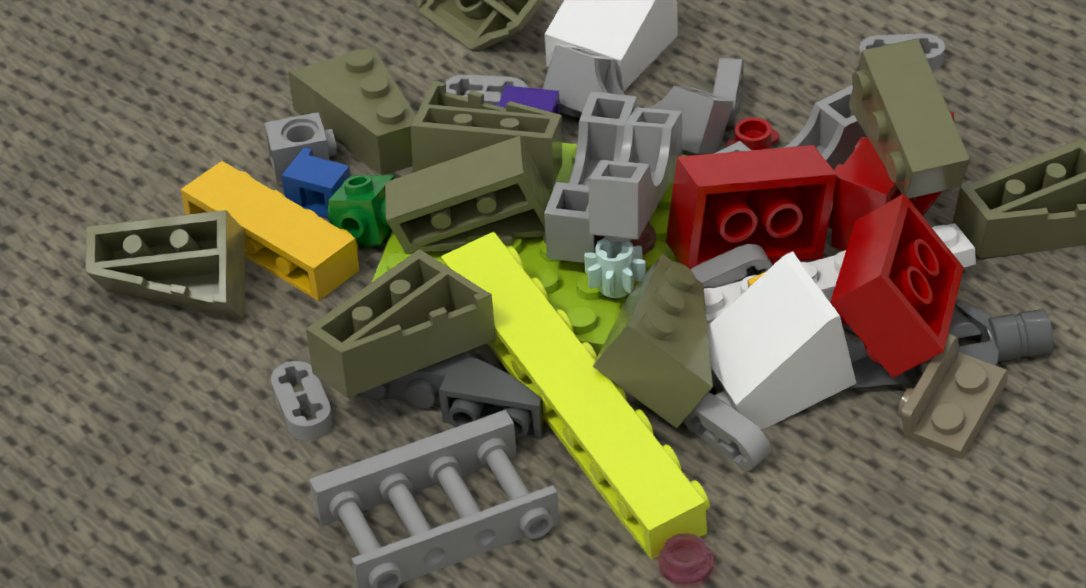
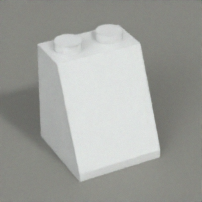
M564 0L545 32L546 64L549 67L555 44L577 46L615 60L617 80L624 92L678 36L677 0Z
M793 252L784 255L707 326L712 385L718 393L715 396L751 420L760 429L770 427L856 384L840 315Z

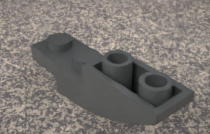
M464 353L359 393L371 400L389 398L407 401L419 408L441 407L443 423L452 424L455 427L506 410L514 422L515 439H521L525 436L542 439L544 434L542 398L508 373Z

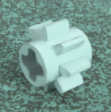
M603 238L597 241L596 253L584 254L585 273L588 274V287H598V290L607 297L620 298L630 294L635 287V281H641L646 275V261L642 259V247L640 245L633 247L630 241L613 242Z

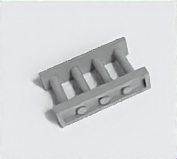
M506 410L309 479L314 513L321 526L334 521L343 522L360 553L359 556L351 558L356 588H398L403 582L526 537L529 539L540 538L547 534L551 528L560 525L558 492L555 487L551 485L530 493L510 461V458L517 456L514 422ZM482 468L491 469L510 501L481 511L461 476ZM437 485L442 486L460 519L431 529L412 493ZM389 503L393 504L411 537L381 547L362 511Z

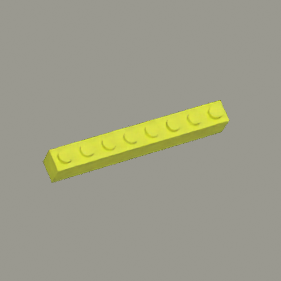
M491 232L441 256L442 264L492 294L496 340L487 343L512 377L525 384L542 398L543 419L647 555L654 559L707 534L706 510L710 508V504L702 486L696 480L690 482L681 471L680 462L673 449L667 444L661 446L654 437L653 429L647 416L640 409L636 411L632 409L626 401L624 390L592 367L597 358L594 349L588 342L581 344L574 335L572 324L566 313L562 309L556 311L552 307L543 284L537 277L531 279L524 271L522 260L515 248L512 246L506 248L498 236Z

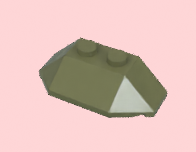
M416 0L418 12L471 51H481L520 32L545 0Z

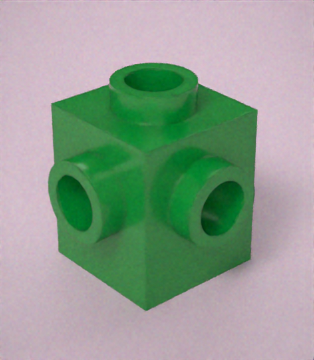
M351 175L328 200V218L330 223L339 229L348 231L355 237L359 247L370 248L381 244L392 232L386 221L385 182L395 179V176Z

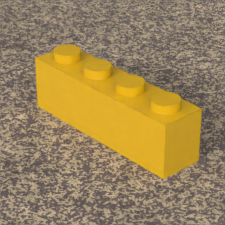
M223 161L180 189L185 215L227 210L245 230V257L317 301H320L360 271L356 239L348 231L337 228L320 218L312 210L299 206L287 199L281 192L268 188L253 179L248 173L239 171Z

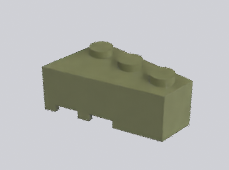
M916 38L862 50L858 69L852 74L853 89L848 106L886 167L890 180L895 182L901 194H905L908 199L961 187L970 158L919 39Z
M374 46L354 50L339 57L288 71L295 112L299 115L319 112L324 130L332 128L334 137L346 145V149L380 175L412 167L410 126L416 114Z
M433 80L410 126L413 172L521 136L547 188L553 189L562 167V115L512 101L506 104V108L485 103L483 93L471 90L467 94V98L446 92V83Z
M517 136L385 182L386 221L406 254L414 253L419 249L423 252L455 250L466 245L467 242L477 240L491 232H494L505 246L513 245V239L541 236H543L544 243H546L544 212L551 194L521 136Z
M1083 138L960 187L953 223L959 227L975 247V254L978 258L1033 253L1086 245V141Z
M227 210L86 226L85 273L105 290L243 320L245 315V230Z
M419 249L306 328L312 373L349 398L494 341L496 338L492 294Z
M662 254L629 294L592 367L676 428L679 427L713 388L703 283L695 278L693 272L681 263L673 262Z

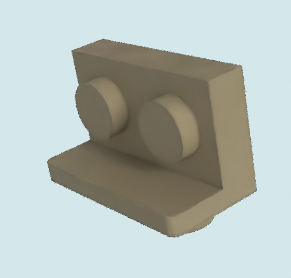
M948 334L944 352L923 362L922 377L915 389L910 387L905 391L899 404L898 416L902 418L905 438L962 459L977 437L1004 389L1008 378L1006 369L959 352L958 337Z

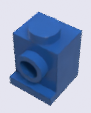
M305 147L281 175L284 196L305 209L312 210L319 217L329 219L328 200L343 185L344 181L351 176L348 165L314 157L312 149Z

